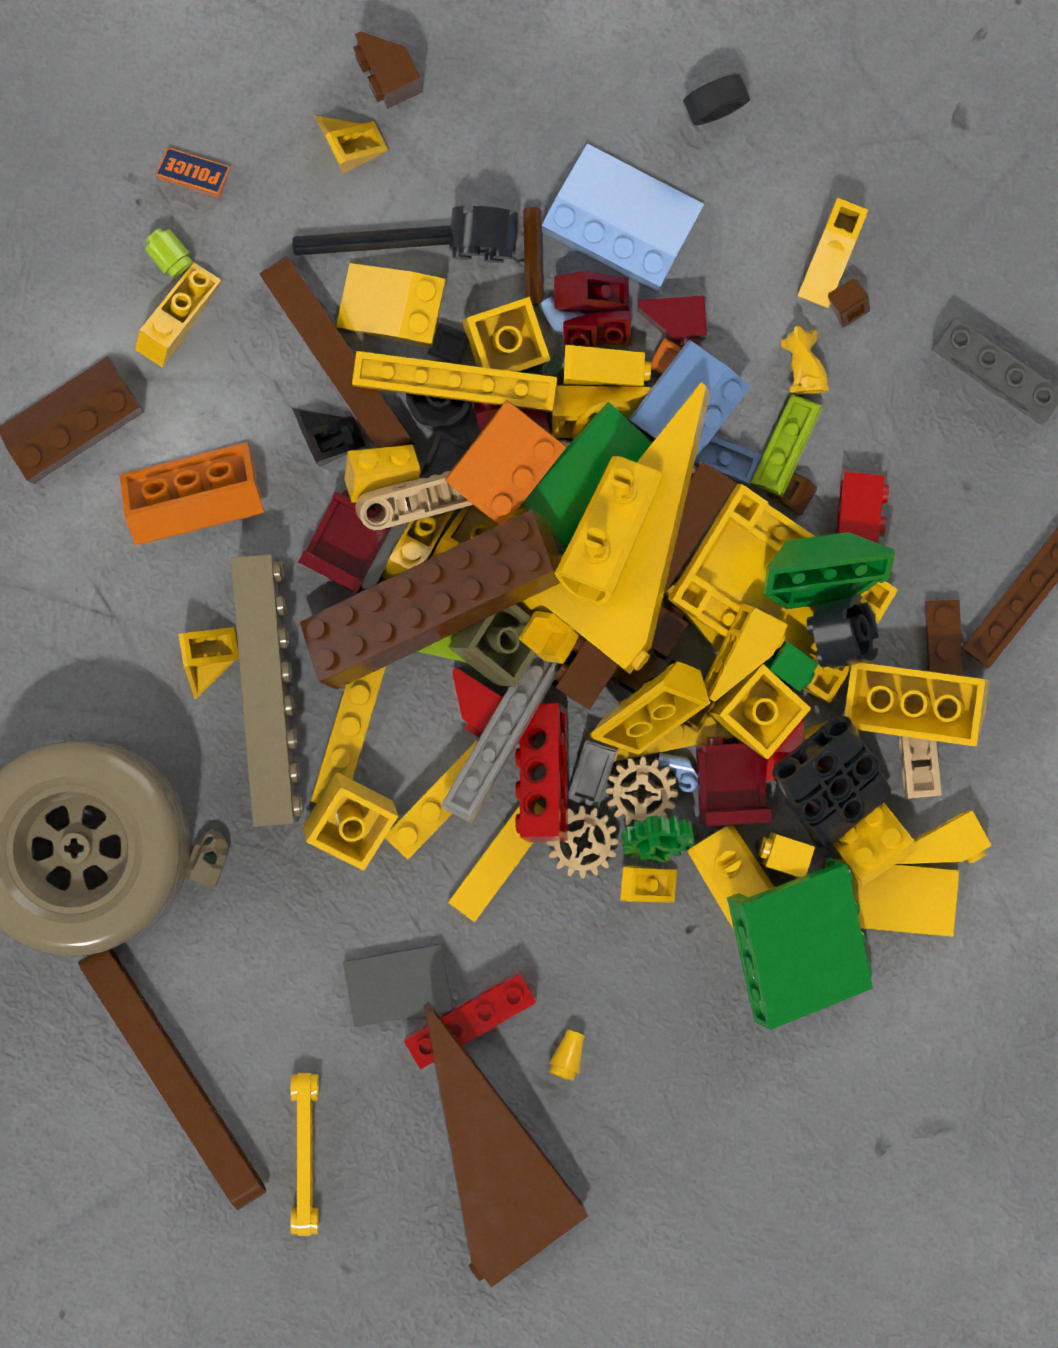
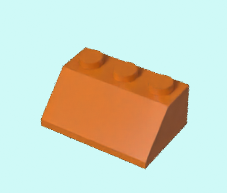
M506 400L448 474L445 481L500 525L511 519L565 450L566 446Z

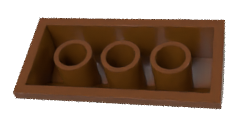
M107 356L1 425L0 436L26 480L35 484L144 413V410Z

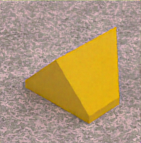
M314 115L343 174L388 151L374 121L361 123Z
M234 627L178 634L184 669L195 700L235 660H239Z

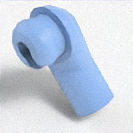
M553 297L539 304L540 309L552 328L559 332H563L564 321L585 315L581 311L573 313L555 309Z
M660 752L658 768L661 769L668 765L670 767L669 771L674 773L680 789L685 792L694 791L698 785V774L690 759Z

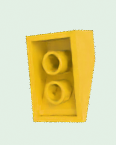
M349 263L336 328L424 348H432L446 290V279L411 271Z

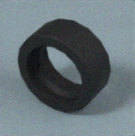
M732 74L711 81L692 91L683 99L694 125H703L718 120L740 109L750 101L740 74Z

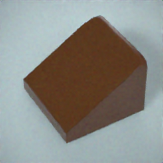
M851 279L828 294L829 302L842 327H846L870 312L868 295L856 279Z
M794 472L782 498L768 493L767 496L796 514L802 515L816 493L817 487L807 478Z

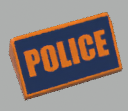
M167 147L155 176L158 180L221 199L231 167Z

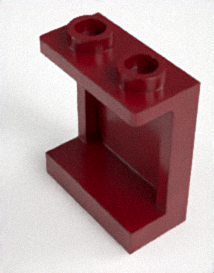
M344 490L342 495L334 492L333 499L308 548L306 551H303L298 563L356 593H360L362 590L361 584L391 527L382 530L367 528L359 519L356 513L357 502L351 503L349 492ZM374 505L372 510L367 509V517L375 518L379 516L382 508Z
M723 736L706 737V743L696 744L700 824L717 826L772 822L771 808L767 807L765 758L739 739L736 742H726Z

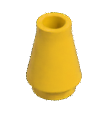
M566 1030L562 1041L548 1063L551 1065L550 1074L574 1081L576 1074H580L585 1035L572 1030Z

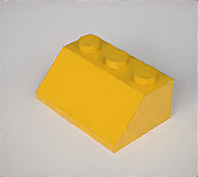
M679 661L668 666L664 672L652 681L645 683L641 689L627 699L622 700L615 708L609 711L592 731V738L639 755L710 704L701 671Z

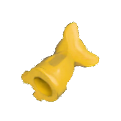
M795 326L794 331L790 332L787 338L781 340L782 349L792 353L790 366L793 371L794 382L788 388L789 393L805 395L829 392L825 368L811 351L812 346L818 339L817 329L808 332L802 329L801 326Z

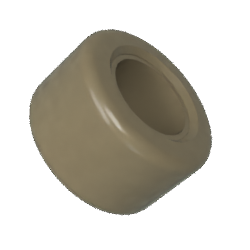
M73 741L44 745L30 750L6 764L0 770V929L19 943L43 953L58 956H86L115 948L138 936L155 924L170 908L179 894L185 880V873L190 859L191 840L187 816L178 794L168 779L154 765L140 755L126 748L98 741ZM87 805H92L106 814V820L95 830L88 828L82 822L84 809ZM59 806H65L68 810L70 824L58 831L47 822L46 815ZM111 835H118L120 837L121 856L114 859L101 854L100 841L103 838ZM35 837H42L53 842L54 850L50 858L41 861L34 859L33 839ZM76 839L78 844L84 845V851L79 852L78 857H76V851H70V844L75 843ZM92 865H97L107 874L108 880L101 886L90 890L86 886L84 871ZM57 866H62L71 872L70 886L66 891L48 882V875Z

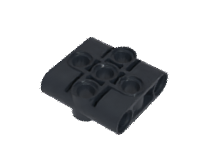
M838 716L827 722L778 762L772 770V776L785 796L786 805L796 813L810 838L818 847H826L836 842L881 805L891 793V787L879 769L878 758L868 750L851 719L847 716Z

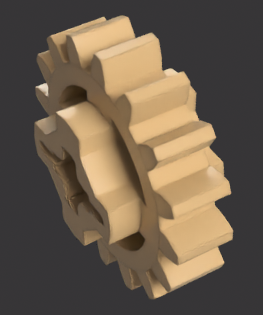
M642 755L640 762L635 763V760L630 756L628 757L627 767L620 763L616 765L619 775H609L608 779L614 783V786H607L606 793L613 794L614 797L610 798L607 804L608 806L616 805L618 807L614 816L617 818L624 814L626 816V825H629L633 819L643 823L646 817L655 815L659 817L664 816L667 819V813L664 809L675 808V803L669 800V798L678 796V790L670 788V786L676 783V777L667 778L666 775L670 767L667 765L661 769L658 768V758H655L650 764L647 763L646 755ZM637 771L636 777L631 782L621 783L628 774ZM649 772L655 774L663 785L655 784L649 777ZM639 784H644L645 789L651 791V793H646L643 799L639 798L637 792H633V790L638 789ZM622 799H628L635 806V811L629 809ZM662 799L658 807L647 812V806L654 800L660 801Z
M580 806L579 814H574L568 808L567 825L576 820H584L583 825L574 831L568 830V841L564 842L569 844L572 851L569 860L561 851L560 841L546 842L547 845L555 847V850L549 853V857H559L560 860L556 867L560 869L564 865L568 866V876H571L575 870H579L581 878H585L586 870H591L597 876V866L601 864L603 867L608 868L609 864L605 860L606 857H616V853L610 849L611 845L619 844L618 839L610 838V834L616 828L615 826L606 827L605 823L609 817L605 815L598 819L596 817V808H593L590 814H585L584 806ZM596 824L604 834L605 844L595 839L593 831ZM587 827H589L587 839L592 844L590 848L584 847L576 857L577 843L573 839L575 836L581 837ZM591 853L600 855L591 863L580 864L584 856Z

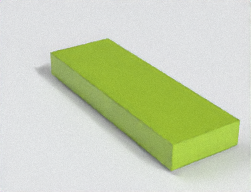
M791 394L750 484L753 487L781 498L783 497L823 410L820 404Z

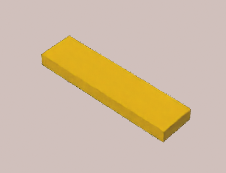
M536 802L534 810L536 814H540L545 808ZM520 805L448 901L450 905L473 922L477 920L534 843L521 839L520 834L516 831L515 818L516 814H520Z

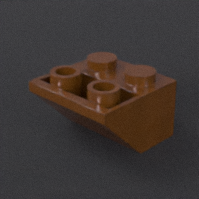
M361 31L355 34L357 45L353 46L355 57L362 72L369 71L371 74L367 78L377 103L383 100L387 109L423 92L420 75L406 47Z

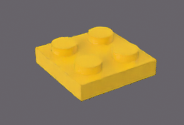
M884 802L836 842L831 844L863 886L918 849L914 839Z

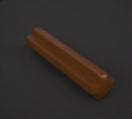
M528 207L523 210L525 298L530 297L532 306H539L543 302L541 210L537 207Z

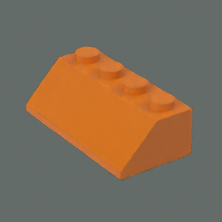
M248 442L120 474L124 517L135 546L264 513L261 491Z

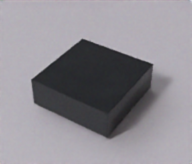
M440 323L435 333L432 348L429 347L427 354L442 361L459 364L469 342L467 335Z

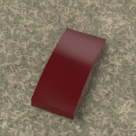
M631 311L593 313L564 321V352L565 345L598 348V345H631Z

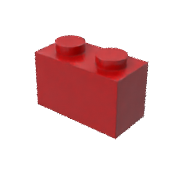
M844 472L841 474L836 534L849 532L876 543L879 541V537H884L886 517H881L882 504H887L889 496V484H884L885 475Z

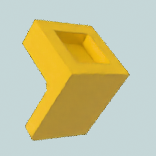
M535 611L520 634L519 640L544 661L563 664L580 636L555 614Z

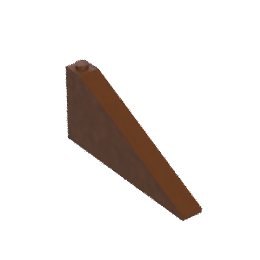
M428 1001L423 1006L465 1236L472 1262L469 1264V1268L479 1281L485 1279L492 1288L587 1218L588 1214L584 1204Z

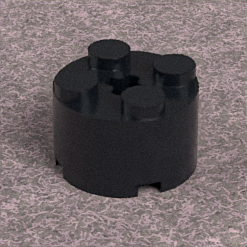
M464 206L452 208L449 243L452 258L471 260L472 256H484L485 262L504 263V259H512V255L516 254L517 212L510 215V210L504 208L473 206L472 212L463 213Z
M406 393L407 405L415 420L433 431H438L439 429L446 431L459 426L466 420L473 407V402L446 398V401L441 403L439 400L433 402L432 399L434 397Z
M860 595L820 603L816 606L813 616L807 618V630L812 637L814 636L817 647V660L822 668L830 667L836 669L872 661L876 658L878 648H873V639L879 638L876 619L870 605L867 602L861 604L859 600L862 597Z

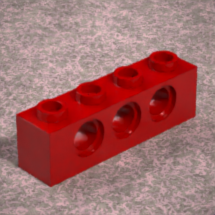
M559 703L540 704L520 738V748H516L515 752L516 765L520 768V781H516L515 785L516 798L520 801V814H516L515 827L517 833L520 834V838L527 842L568 841L567 709ZM541 733H546L545 744L535 748V738ZM545 765L547 769L545 777L535 781L534 774L536 769ZM545 798L547 802L546 809L542 813L536 814L534 810L536 802Z
M519 970L440 1017L463 1046L534 1005L536 997ZM427 1024L405 1036L404 1043L420 1070L434 1062Z

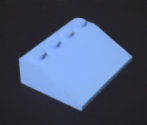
M587 144L542 224V233L659 293L704 204Z

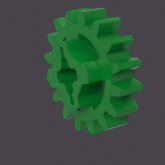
M657 815L646 817V821L643 823L635 821L634 826H626V832L621 833L624 854H629V858L639 856V861L651 859L652 862L656 860L658 862L669 861L670 856H682L681 851H687L690 849V846L695 845L692 824H687L686 819L677 821L675 816L669 819H665L664 816L659 818Z

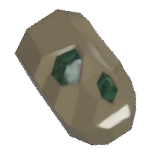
M211 829L200 836L190 856L185 873L186 878L207 886H217L229 855L228 843L221 832Z

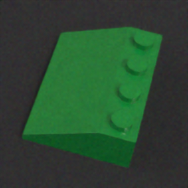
M607 402L565 448L521 506L526 511L532 509L548 520L554 539L566 550L613 456H620L637 463L652 443L610 402Z

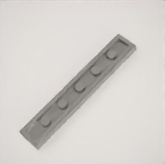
M535 654L517 685L508 688L441 804L442 809L470 823L474 821L553 683L555 675L562 666L561 663L544 661Z

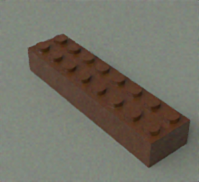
M704 461L701 462L698 468L696 466L693 467L664 594L736 485L735 481ZM581 636L571 650L577 654L572 663L569 665L564 662L554 677V680L559 682L555 689L590 710L615 672L618 664Z
M531 509L299 622L318 682L334 689H339L559 584L560 582L555 575V571L561 561V556L548 520Z

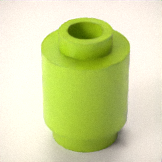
M159 228L145 240L148 243L144 249L160 270L165 275L169 274L172 279L180 276L193 264V261L189 258V251L170 229L163 232Z

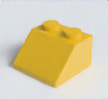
M761 664L726 692L708 713L732 735L765 759H769L811 708L764 664Z

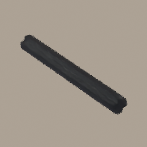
M451 225L295 236L292 239V248L295 255L449 245Z

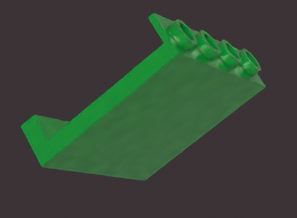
M828 858L826 859V868L751 897L740 893L727 897L755 1023L772 1030L873 989L871 981L872 968L867 960L864 947L866 938L860 928L858 919L859 905L854 898L851 885L853 876L845 863Z

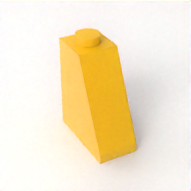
M565 345L563 386L644 387V381H650L651 361H645L644 352Z

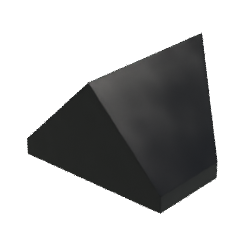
M292 408L306 443L319 467L347 455L348 451L358 450L366 446L352 416L340 417Z
M439 429L421 472V478H430L434 474L441 475L446 471H452L470 445Z

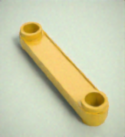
M298 1073L291 1075L290 1087L291 1101H297V1208H291L290 1225L291 1234L312 1236V1234L319 1233V1208H313V1101L319 1100V1075Z

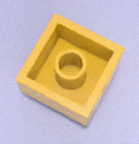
M530 297L462 320L477 367L519 372L551 361Z
M336 772L304 823L303 830L307 843L364 871L397 820L398 813L393 800Z

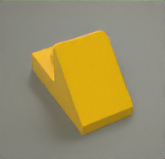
M634 865L623 867L620 900L675 903L677 870Z

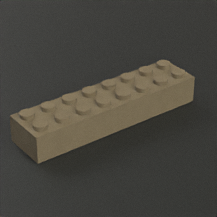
M272 554L231 557L253 827L294 824L299 821V816L304 815L303 796L297 795L296 782H301L300 762H294L293 749L298 748L299 745L297 728L291 729L290 716L296 715L294 695H288V682H293L292 663L286 662L285 649H290L289 629L283 628L282 616L288 615L286 596L280 595L279 583H285L284 565L277 561V557Z

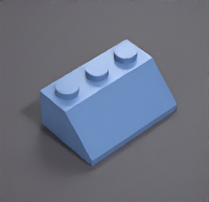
M688 340L628 420L654 442L702 382L707 386L710 398L696 454L697 458L751 386L727 365L694 342Z

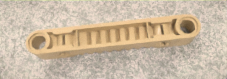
M567 439L559 440L566 447L572 442ZM446 471L441 475H431L430 478H420L417 481H406L368 491L358 498L356 513L367 528L382 530L473 504L445 481V478L451 472ZM374 503L382 504V512L379 516L375 518L367 517L366 511L370 505Z

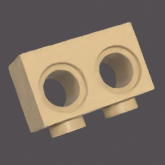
M898 736L904 798L941 796L937 741Z

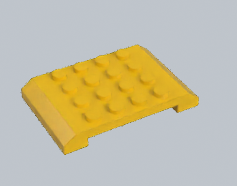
M737 484L668 600L724 638H726L742 603L753 606L788 624L785 630L786 637L784 641L791 643L818 663L815 639L807 630V618L813 616L817 605L785 609L771 598H767L763 593L767 566L787 540L816 536L768 505V501L743 484ZM886 581L883 583L878 582L868 591L860 594L862 598L859 601L861 604L867 602L870 605L877 625L898 589ZM818 665L814 671L813 680L803 689L819 699L831 703L851 670V665L836 669L830 667L822 668Z

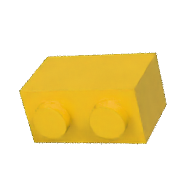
M413 445L354 450L347 453L344 479L351 503L357 502L358 498L368 491L419 479L420 466Z
M771 832L769 838L763 837L758 856L762 858L761 864L800 878L807 874L815 847Z

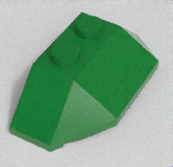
M849 532L787 540L767 566L763 593L767 598H771L785 609L814 606L820 603L860 595L868 591L876 583H883L890 579L895 552L892 548Z

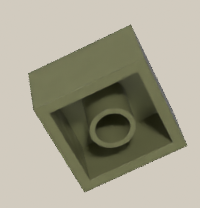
M515 604L457 632L448 648L493 684L515 687L536 654L519 640L520 634L531 617Z

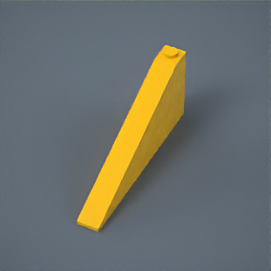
M702 382L637 462L656 469L663 476L611 600L607 603L596 605L588 600L575 597L561 583L533 596L629 674L634 669L640 670L650 657L647 652L650 650L654 638L710 398V392Z

